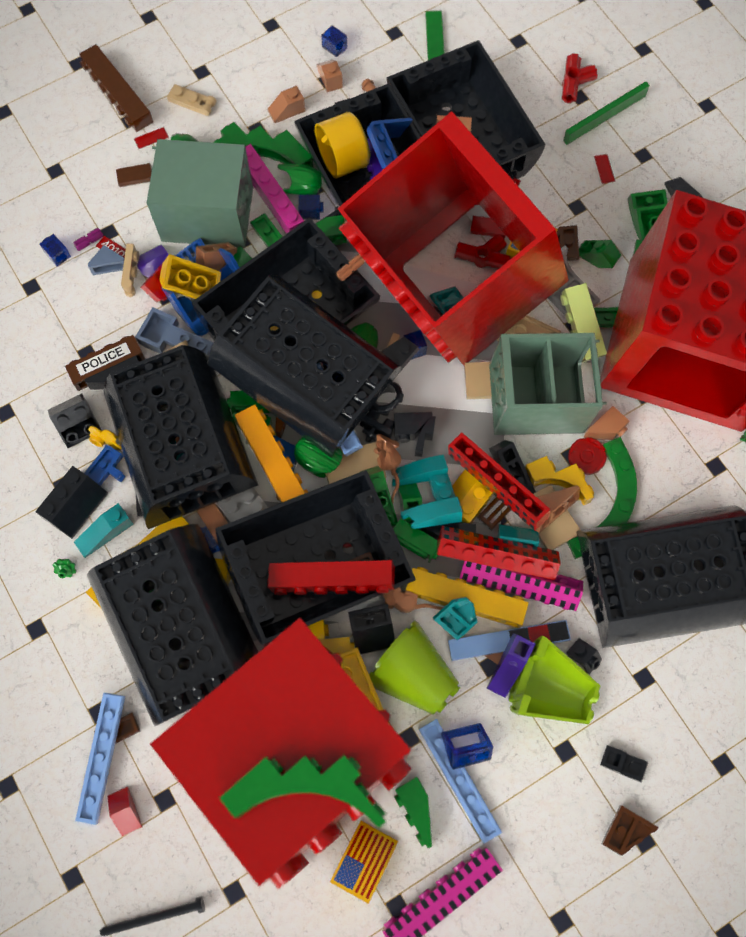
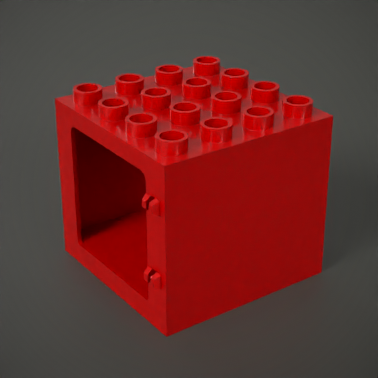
M452 111L337 208L346 219V222L339 227L340 231L448 363L456 357L463 366L465 363H469L496 341L501 334L507 332L569 281L556 228ZM475 205H480L520 252L443 316H440L404 272V265Z
M680 190L675 191L630 260L600 378L602 389L740 432L746 429V211Z
M301 618L150 743V746L258 887L270 880L277 889L284 886L309 864L303 855L309 847L317 855L343 833L336 825L340 819L348 814L353 821H357L364 815L350 804L331 796L315 793H291L271 798L254 806L241 817L234 818L219 798L265 757L269 758L270 761L274 758L284 769L280 772L283 776L304 756L308 760L313 757L322 767L319 771L321 775L343 755L347 759L352 756L361 767L358 770L361 776L354 783L356 786L361 783L369 793L380 783L389 792L412 769L406 762L411 749L388 723L390 719L388 711H378L341 667L343 658L339 653L330 654ZM368 795L366 798L374 805L376 801L371 795Z

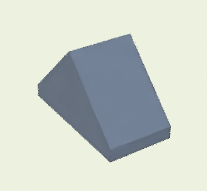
M103 245L90 260L88 267L92 275L123 271L124 257Z

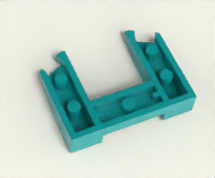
M444 454L417 460L396 469L399 477V486L429 481L435 500L400 512L403 520L410 517L414 521L411 524L412 529L462 522L463 511L458 497H455ZM395 479L392 480V487L396 486Z

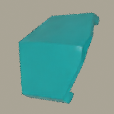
M455 286L429 296L443 315L464 298Z
M467 597L453 599L433 617V620L457 641L478 623L474 604Z

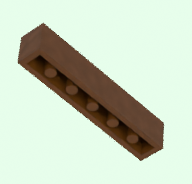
M97 44L79 53L82 60L80 61L84 71L88 70L90 78L93 82L98 83L100 91L107 94L108 101L111 105L114 104L116 106V111L120 116L123 115L125 117L124 120L129 128L132 127L137 133L153 123L149 109Z

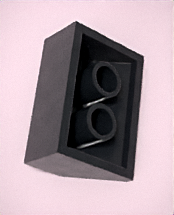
M72 465L35 512L42 519L73 539L107 496L108 492Z

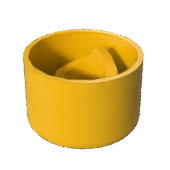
M345 112L315 124V136L320 154L329 173L335 179L368 166L370 163L368 140L361 123L354 114Z

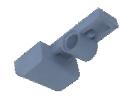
M153 307L135 336L136 341L140 345L159 354L163 353L167 344L174 347L186 340L189 344L188 346L197 348L209 356L214 344L207 339L178 328L179 322L177 317Z

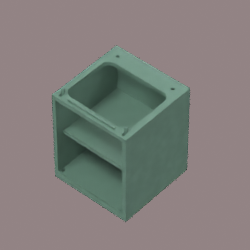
M157 139L156 146H152V149L156 150L146 203L161 242L191 244L201 238L205 245L229 242L234 247L241 246L245 248L253 194V182L245 145Z
M595 333L501 334L489 364L494 435L579 434L586 431L603 405H607V402H602L596 343H599L600 340H595ZM589 348L594 378L595 403H585L581 363Z

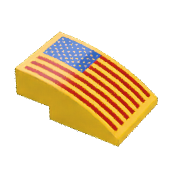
M360 821L330 883L369 904L398 841Z

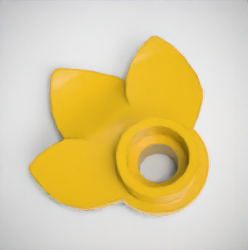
M95 426L89 427L88 430L91 432L89 441L98 447L108 444L116 450H121V446L115 442L117 439L116 434L109 430H100Z

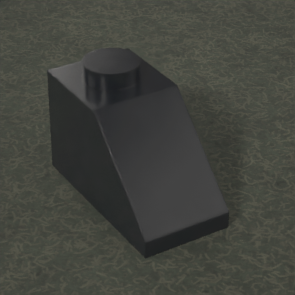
M432 412L394 413L395 441L408 443L410 440H414L421 433L426 422L432 417Z

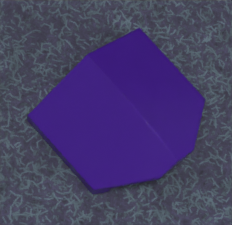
M159 245L141 254L137 267L142 275L149 278L169 254L162 245Z

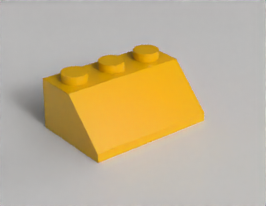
M169 254L162 263L159 280L162 288L197 299L220 282L221 272Z
M466 469L452 485L455 497H458L463 511L462 522L460 523L472 524L494 495Z

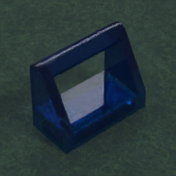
M481 723L441 733L452 770L491 760L493 745ZM478 733L480 743L455 748L451 741L452 738Z

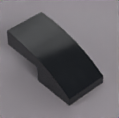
M432 416L421 430L416 444L415 456L422 457L425 440L432 441L436 416Z
M607 745L600 765L642 783L648 762Z

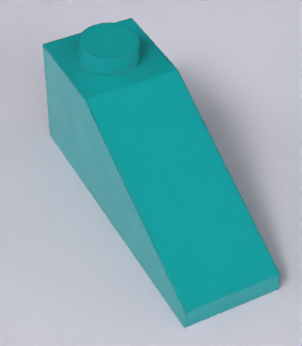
M117 503L101 514L74 541V544L83 557L86 558L134 525V523L121 505Z

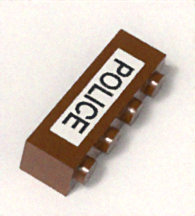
M134 335L123 337L116 343L108 344L96 352H90L81 359L73 360L68 365H65V368L77 391L88 387L84 379L131 357L136 356L139 362L145 360V357Z

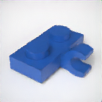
M107 444L84 474L100 486L109 475L122 482L126 476L115 467L124 456Z

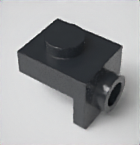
M580 638L566 652L568 657L583 666L588 674L597 669L602 660L598 650Z

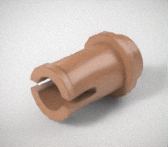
M365 79L361 84L362 90L366 92L376 88L374 81L370 79Z

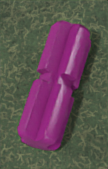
M96 228L87 233L86 237L82 236L74 241L73 244L80 251L90 245V242L93 243L102 238L103 234L99 228Z

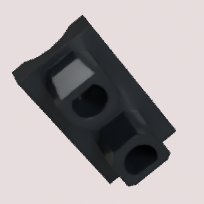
M371 409L360 423V426L364 428L362 432L367 435L366 441L377 440V434L391 439L394 421L386 418L383 424L379 423L377 420L380 414Z

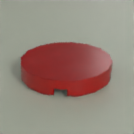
M586 437L576 440L568 452L570 465L577 464L578 468H581L585 475L598 473L604 467L607 460L604 446L593 438Z

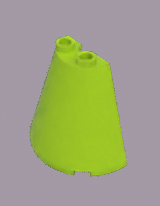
M414 620L410 624L411 627L409 629L406 627L375 664V670L370 672L369 676L375 689L434 715L436 711L441 713L446 707L447 703L445 700L449 695L454 697L460 689L458 686L459 682L420 624Z
M544 636L539 637L533 642L535 643L533 651L509 691V701L512 702V705L509 707L510 710L521 716L589 724L594 717L591 707L599 699L601 685Z

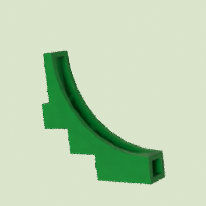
M232 122L220 131L221 138L213 142L245 145V147L251 144L260 157L270 158L282 164H303L313 167V159L310 153L287 129L277 134L275 138H272L261 126L251 130L246 135L235 122Z
M343 755L322 775L319 773L322 767L313 757L308 760L304 756L283 776L280 772L284 769L274 758L270 761L269 758L265 757L219 798L233 817L239 818L254 806L271 798L291 793H315L331 796L350 804L365 814L378 828L386 822L383 818L386 812L377 802L374 805L371 804L366 798L370 793L361 783L357 786L354 783L361 776L358 772L361 767L352 756L347 759Z

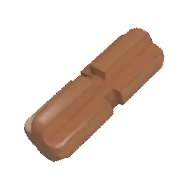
M357 254L348 262L349 264H345L336 272V276L341 281H344L353 273L352 271H356L365 263L360 254Z

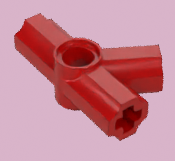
M575 53L567 55L562 82L561 99L569 104L576 102L579 84L596 80L598 77L595 65L580 68L581 57Z
M496 234L484 245L478 247L458 242L454 258L472 262L479 268L491 267L499 269L510 260V255L500 253L506 248L507 243L501 235Z

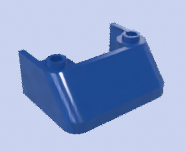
M412 118L372 121L368 126L367 134L382 170L398 157L390 138L400 137L413 121Z
M223 248L218 250L227 265L220 269V282L240 268L232 253ZM162 288L175 311L191 331L198 336L207 334L208 332L197 316L191 300L186 296L177 298L172 291Z

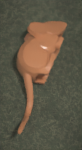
M377 434V448L374 449V452L379 455L377 458L378 465L382 470H391V474L396 480V487L391 497L393 503L400 484L396 468L401 463V456L395 449L399 447V443L384 435Z
M396 588L382 594L385 604L388 603L389 609L395 608L405 614L425 607L438 610L444 608L431 604L417 605V595L406 590L403 592L401 588Z

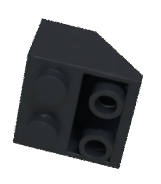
M82 393L48 410L49 418L67 448L90 438L91 432L88 430L90 426H95L101 430Z
M388 603L348 612L355 648L358 647L361 655L388 649L395 641Z

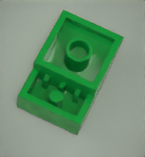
M665 189L632 193L627 198L631 218L639 240H644L667 205Z

